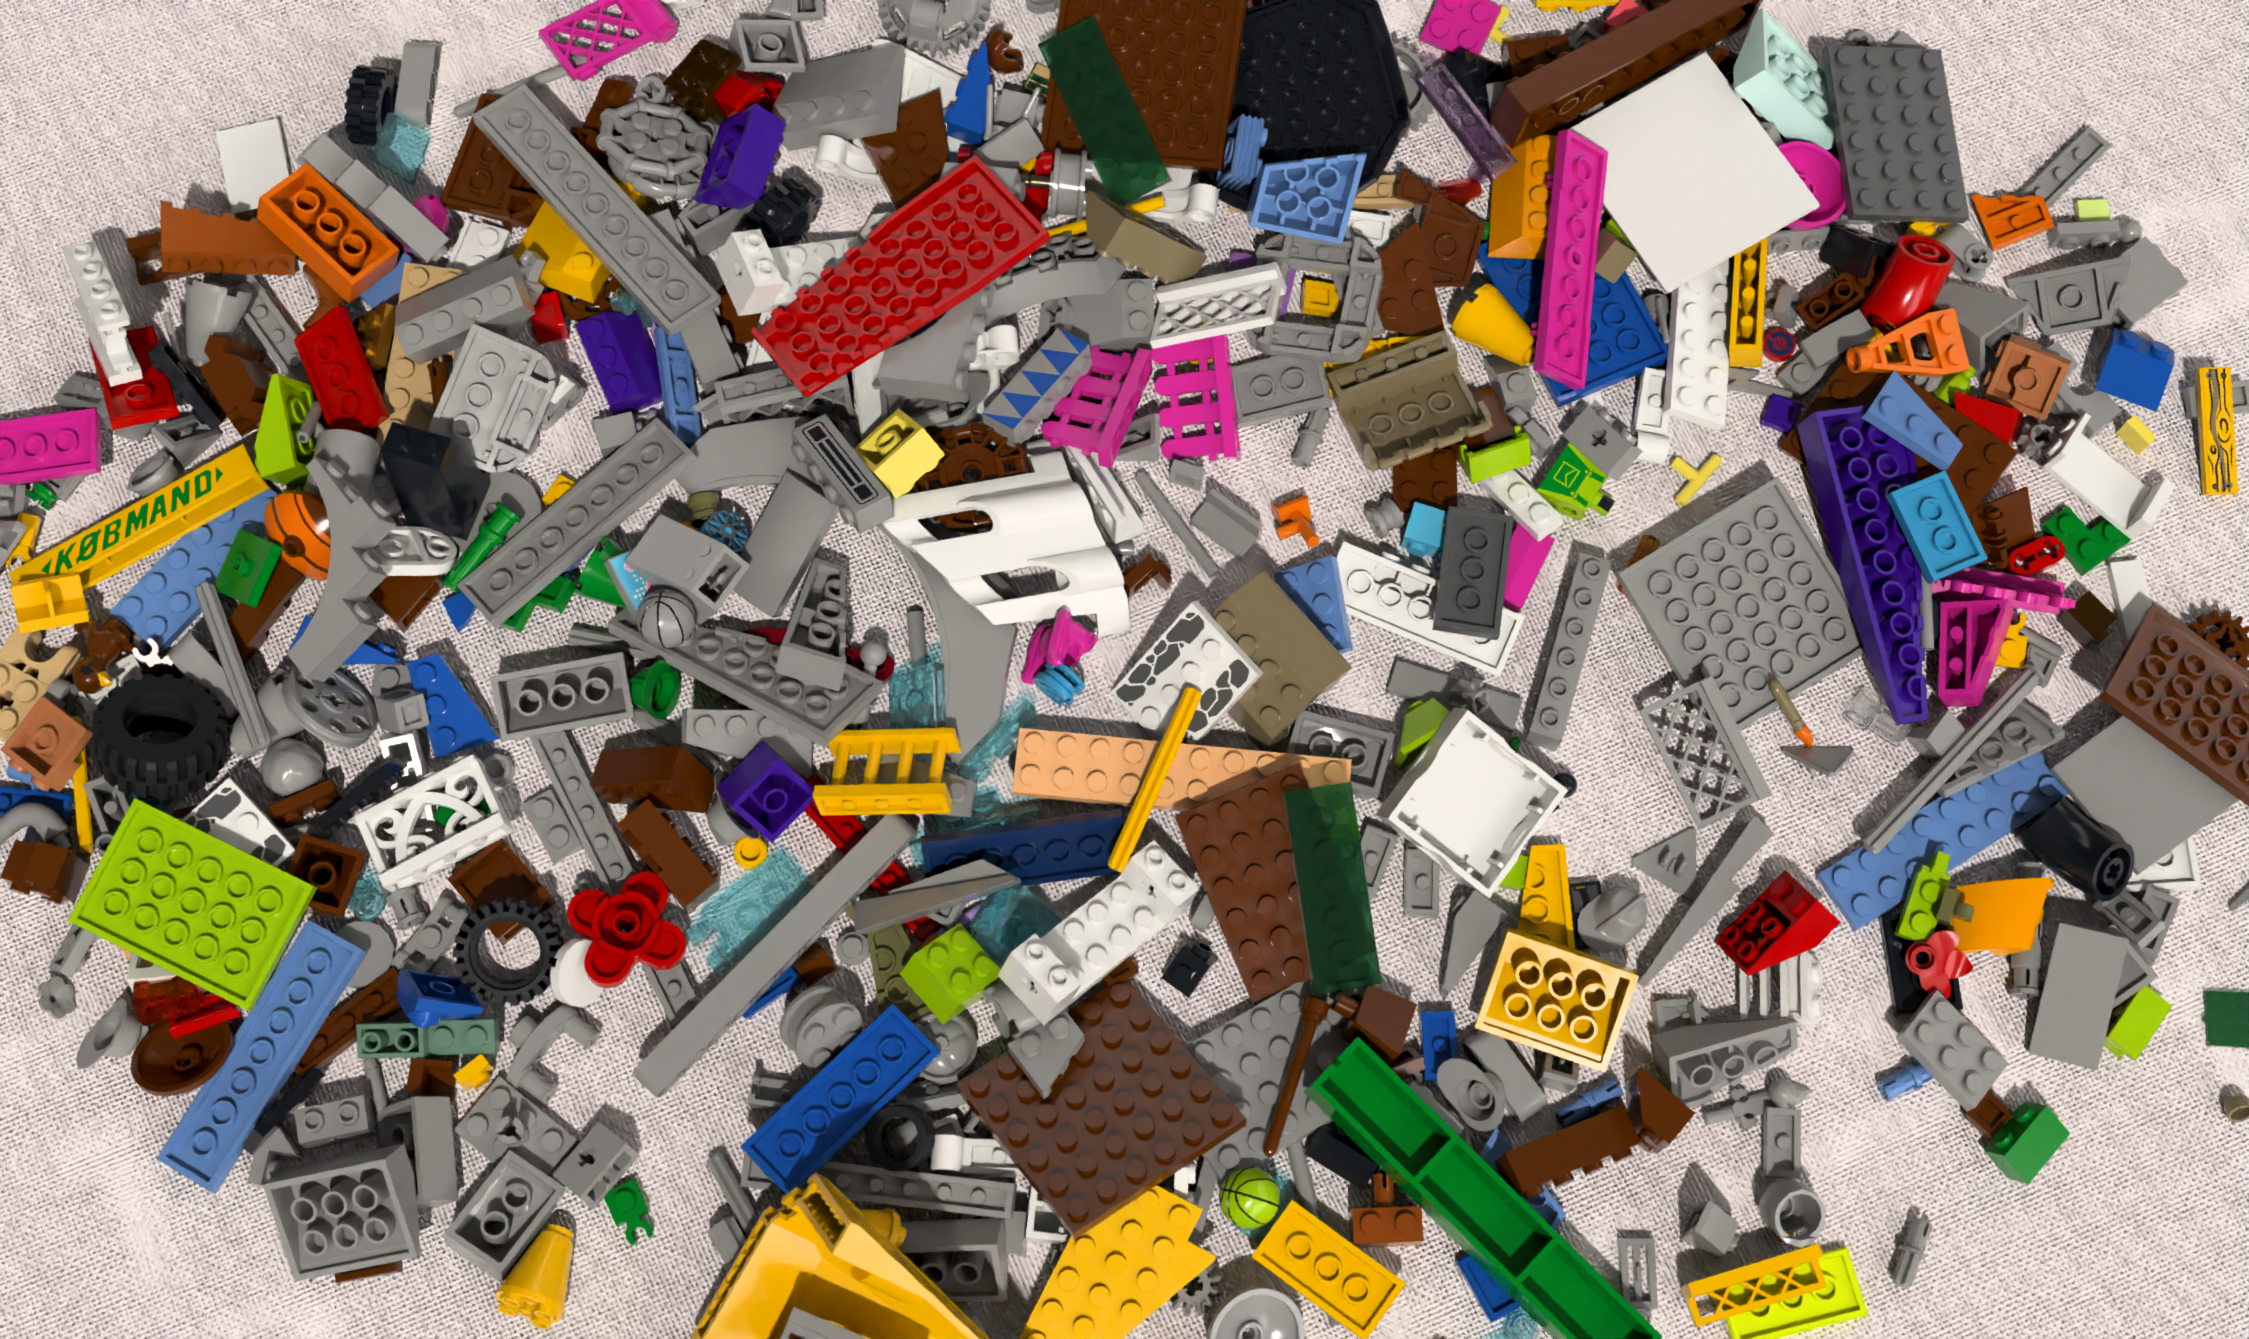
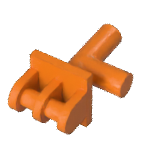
M1300 493L1296 495L1294 500L1290 501L1288 498L1284 500V504L1278 506L1275 503L1271 505L1273 515L1280 524V527L1275 529L1279 540L1300 533L1309 547H1314L1319 543L1318 536L1309 525L1312 522L1306 495L1303 496Z

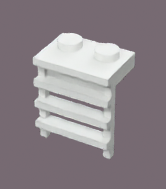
M1808 951L1780 962V1013H1770V968L1768 967L1760 971V1014H1750V976L1746 975L1739 968L1740 1015H1728V1022L1794 1018L1805 1027L1819 1026V1017L1823 1016L1824 1006L1822 997L1818 996V983L1823 981V969L1821 963H1818L1817 959ZM1728 956V962H1729V963H1735V962Z

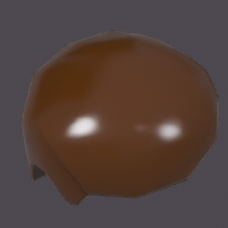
M1003 27L993 28L985 39L984 44L987 48L988 64L994 71L1000 74L1021 72L1024 70L1022 53L1020 50L1009 47V41L1013 39V36L1005 33Z

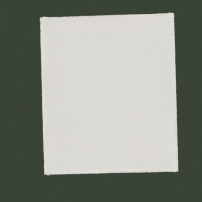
M1707 52L1700 54L1569 129L1608 151L1603 206L1666 294L1820 207V203L1742 99L1736 95L1733 87Z

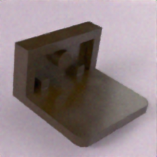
M703 39L693 46L688 55L664 81L663 85L673 96L672 103L675 106L683 107L685 113L687 111L692 112L696 118L704 123L708 120L720 126L727 116L713 99V95L737 69L742 60L738 54Z

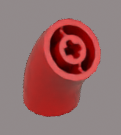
M1916 234L1900 236L1880 277L1859 308L1869 325H1876L1880 332L1886 335L1929 313L1956 261L1955 254L1950 248L1930 237Z

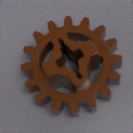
M2213 610L2208 613V616L2203 613L2196 617L2197 622L2193 621L2188 624L2187 627L2226 656L2236 658L2235 662L2244 669L2249 668V660L2247 659L2249 658V638L2247 635L2249 626L2243 628L2240 625L2243 617L2239 616L2232 620L2231 611L2227 610L2220 616L2217 610ZM2215 625L2211 633H2202L2206 627Z

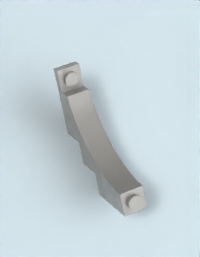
M325 133L316 137L294 160L301 167L308 163L339 193L373 218L423 263H428L431 259L434 262L438 261L448 250L444 244L449 238L395 188L391 185L386 186L358 159L353 160Z

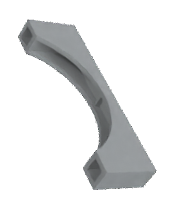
M945 162L940 179L963 163ZM987 166L1019 201L1022 202L1024 200L1026 185L1022 182L1018 169ZM1001 275L973 296L948 310L940 320L923 333L904 343L885 349L877 374L885 394L959 402L962 390H966L968 385L970 363H973L976 359L978 337L984 333L986 310L991 308L993 303L995 281L1000 280Z

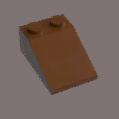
M1567 35L1506 41L1501 59L1506 75L1505 81L1513 77L1521 78L1527 75L1535 66L1539 64L1544 66L1552 62L1563 52L1570 53ZM1575 116L1540 135H1558L1559 131L1570 129L1577 125L1578 118Z

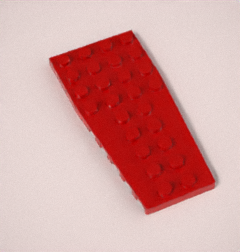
M974 155L895 211L867 234L869 240L859 248L855 245L843 254L845 257L844 261L834 269L830 266L820 273L822 279L808 290L802 287L795 293L797 297L795 301L784 310L780 307L775 309L771 313L773 319L759 330L753 327L751 333L798 391L807 398L973 296L1051 240V237L1045 227L989 168Z

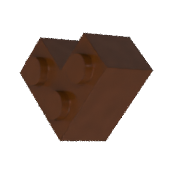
M15 840L0 878L10 884L9 890L29 896L30 892L41 895V899L57 905H61L63 900L75 903L89 865L68 849L37 840L35 845Z

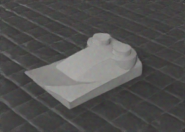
M1303 711L1286 729L1288 734L1272 749V752L1352 759L1349 792H1352L1360 799H1378L1390 761L1395 734Z

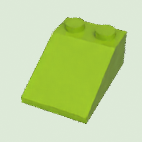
M278 373L271 375L254 446L256 452L255 467L260 474V478L295 488L305 485L309 473L306 466L311 462L317 439L313 434L307 443H300L296 439V435L314 402L311 385Z

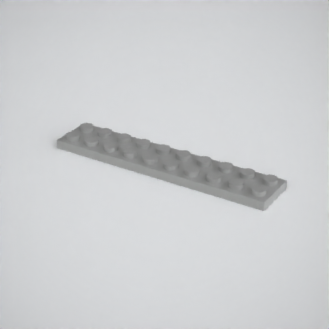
M525 84L473 114V122L669 337L721 304V296Z

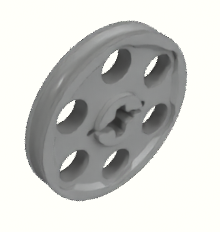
M295 667L284 680L281 690L283 701L293 718L309 733L331 745L343 748H355L363 745L374 733L378 725L377 712L368 695L353 680L337 670L326 680L329 683L327 685L321 681L305 678L299 669ZM298 682L304 684L307 687V689L302 687ZM349 699L355 702L357 706L351 703ZM302 705L308 707L312 712L305 709ZM353 722L359 724L361 728L357 727ZM330 725H332V726H334L335 728H337V729L339 730V732H337L336 730H334Z

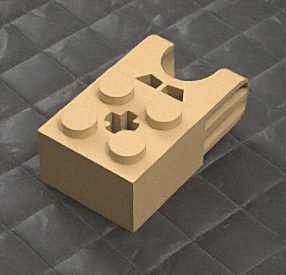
M19 625L15 628L0 650V740L2 742H7L40 697H45L48 687L55 679L63 678L69 682L73 681V668L78 660L84 658L82 650L74 646H63L51 659L45 662H35V653L42 640L41 632L34 631L20 634Z

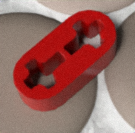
M2045 536L2019 547L2009 554L2010 561L2008 566L2004 568L2005 573L2032 577L2048 570L2062 560L2065 555L2064 544L2054 536ZM2044 548L2047 550L2053 549L2055 552L2052 556L2049 554L2042 557L2038 556ZM2027 559L2030 560L2024 569L2014 566L2017 560L2019 562Z

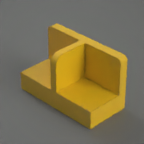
M78 572L16 582L10 585L20 634L89 621L81 578Z

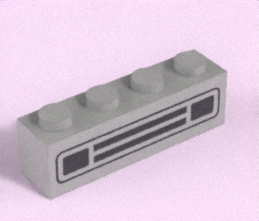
M826 414L791 431L794 445L791 446L793 456L798 463L804 462L811 480L815 484L819 482L822 485L826 499L830 504L836 503L839 507V513L847 525L852 524L858 533L861 534L894 517L890 494Z

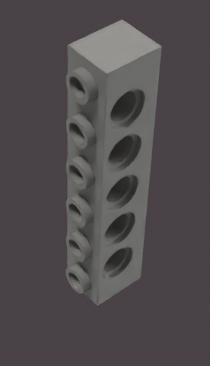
M1580 552L1574 564L1525 736V743L1556 752L1562 741L1612 561Z

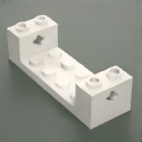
M894 212L872 214L857 237L775 248L768 247L760 229L732 232L718 255L715 264L738 316L771 312L778 307L784 310L797 299L795 295L797 291L802 287H805L807 290L822 279L820 273L828 266L834 269L844 261L845 257L843 254L854 245L859 248L869 240L867 234Z
M1153 840L1130 858L1125 871L1051 931L1042 938L1033 934L1010 952L998 976L1043 1025H1046L1184 913L1200 888Z

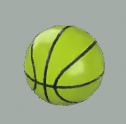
M1246 1167L1237 1169L1226 1177L1220 1187L1219 1203L1221 1211L1228 1221L1239 1228L1255 1229L1262 1227L1272 1220L1279 1209L1280 1195L1278 1186L1271 1175L1259 1168Z

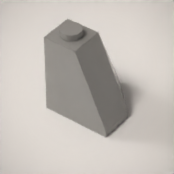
M1952 282L1943 286L1929 311L1930 313L1955 308L1970 366L1976 370L1974 376L1979 380L1987 376L1990 367L1997 368L2000 359L1996 358L1995 355L2002 339L2009 341L2012 334L2022 336L2028 326V303L2025 301Z

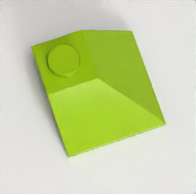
M1434 698L1425 703L1419 700L1406 709L1407 714L1401 726L1393 764L1396 773L1417 759L1450 714V711Z

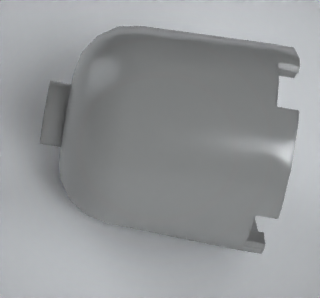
M1003 981L984 989L985 1004L988 1005L992 1002L997 1013L996 1016L992 1017V1021L1006 1044L1042 1024Z

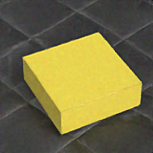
M2135 415L2128 419L2116 432L2138 456L2157 438Z

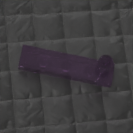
M1443 62L1416 81V84L1477 163L1468 172V178L1473 184H1482L1486 179L1492 182L1518 162Z

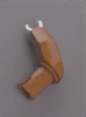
M296 256L295 259L298 267L312 286L318 300V306L303 324V328L306 330L336 306L346 307V304L337 292Z

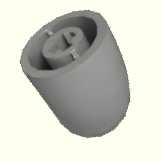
M344 429L324 430L317 436L313 458L315 457L327 462L330 460L336 462L345 471L343 477L346 481L355 486L363 496L368 497L377 465L380 445L370 436L360 432ZM308 473L303 491L313 493L322 498L317 484L311 474Z

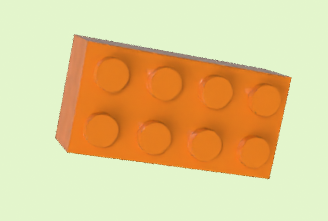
M308 163L259 197L257 218L348 304L395 269L399 248Z

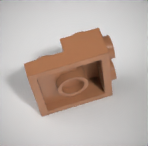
M2012 334L2009 341L2002 339L1995 355L1996 358L2000 359V362L1996 369L1990 367L1983 385L1987 386L1988 389L1984 397L2045 421L2072 361L2042 350L2043 345Z
M41 696L0 750L11 758L8 762L10 766L22 774H26L28 771L33 775L30 781L46 792L50 788L60 792L79 768L80 764L75 761V758L91 739L93 733L50 699Z

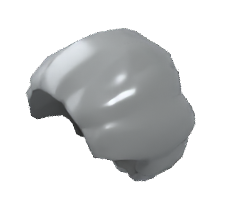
M285 738L268 747V750L262 757L260 773L264 784L269 789L284 798H288L319 784L322 780L324 763L322 757L307 743L293 738Z

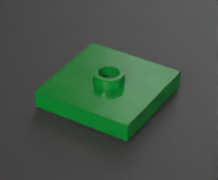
M239 529L214 583L216 591L256 608L283 547Z

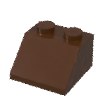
M301 834L287 873L317 887L305 912L319 916L343 918L367 853Z
M1642 1067L1625 1083L1628 1116L1641 1141L1638 1146L1649 1153L1653 1151L1658 1154L1670 1145L1694 1116L1695 1112Z

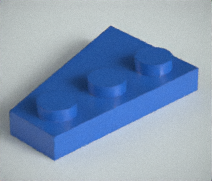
M441 653L406 663L414 690L424 694L430 725L426 726L435 758L501 739V736L496 729L492 728L481 708L472 700L465 690L463 683Z

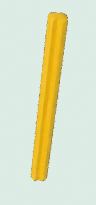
M1190 687L1184 689L1108 860V867L1112 870L1124 872L1201 700V692Z

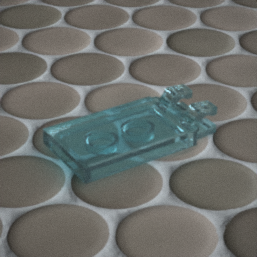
M781 848L701 910L702 914L699 915L702 920L689 928L685 934L695 948L713 934L717 937L723 946L718 947L706 957L709 966L717 973L733 960L736 962L742 960L814 887Z

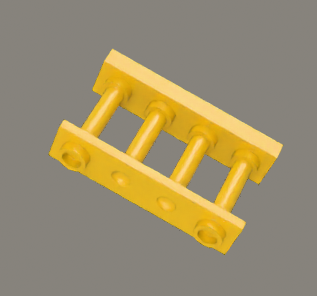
M955 728L843 729L828 743L832 755H836L831 782L829 785H815L812 796L821 816L951 813L953 802L946 783H941L946 753H961V745ZM932 753L928 782L908 784L913 754ZM881 754H900L896 780L893 784H876ZM849 755H868L863 783L860 785H844Z

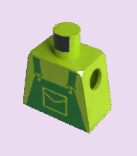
M1570 443L1566 445L1537 489V492L1559 514L1576 521H1581L1589 508L1606 517L1616 502L1601 492L1608 476Z

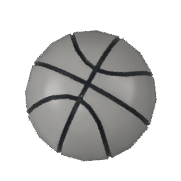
M657 590L647 595L639 605L636 614L637 628L642 637L656 647H676L685 642L694 629L695 613L693 606L684 595L674 590Z

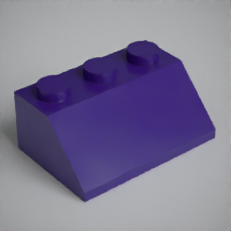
M757 103L721 122L694 200L699 203L742 210L762 199L765 194L764 184L767 176L774 168L773 159L775 153L783 142L782 133L786 123Z
M603 312L575 323L581 343L613 416L630 411L634 413L663 401L657 355L639 313Z

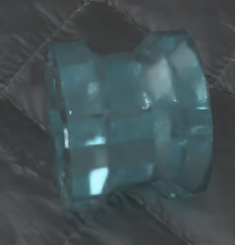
M358 879L347 908L353 911L360 920L371 921L377 918L385 909L386 897L370 881Z

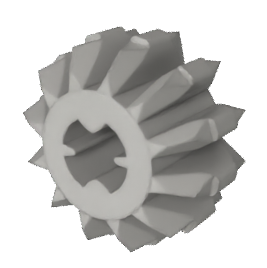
M1212 1264L1194 1278L1198 1280L1197 1286L1201 1284V1291L1197 1290L1194 1296L1186 1294L1188 1289L1183 1290L1182 1288L1172 1296L1177 1298L1171 1305L1173 1311L1177 1310L1182 1303L1185 1305L1184 1317H1189L1191 1306H1195L1196 1314L1200 1317L1204 1314L1202 1302L1210 1309L1215 1307V1302L1207 1295L1217 1297L1221 1295L1222 1291L1218 1288L1210 1287V1285L1216 1284L1221 1280L1220 1275L1208 1278L1207 1274L1213 1269Z

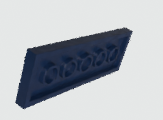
M1117 809L920 836L926 878L980 859L986 860L1021 879L1022 883L1008 888L1122 873L1108 867V860L1124 826L1122 811Z

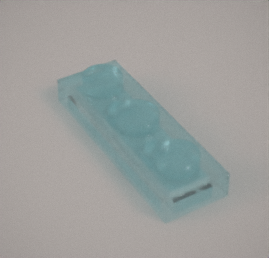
M1025 700L959 771L960 777L981 784L992 771L990 766L997 758L1003 760L1014 747L1012 742L1019 736V728H1033L1036 720H1034L1036 708Z

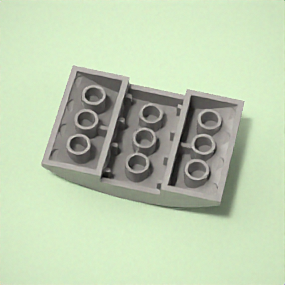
M2125 716L2120 717L2050 769L2096 826L2131 845L2135 861L2133 872L2136 875L2143 872L2239 800Z

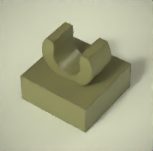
M1949 887L1945 888L1936 917L1939 925L1951 928L1954 918L1971 922L1974 906L1959 902L1961 898L1959 890Z

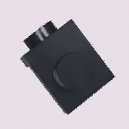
M1191 939L1180 949L1162 976V979L1189 998L1218 958L1212 954L1213 950L1207 944Z

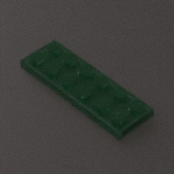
M1094 16L1038 44L1110 200L1123 206L1172 181Z
M1351 781L1283 791L1313 993L1321 994L1381 984Z

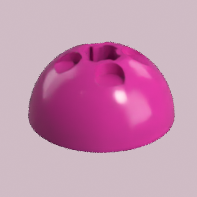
M1793 141L1778 146V149L1820 203L1819 208L1785 227L1799 231H1810L1822 228L1837 219L1846 208L1839 161L1824 148L1809 142Z

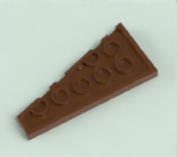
M939 90L900 105L898 108L896 132L859 138L896 210L939 181L945 162H949Z

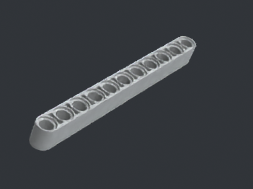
M886 814L640 1062L632 1075L656 1098L662 1097L905 851L917 837L918 831L899 814Z

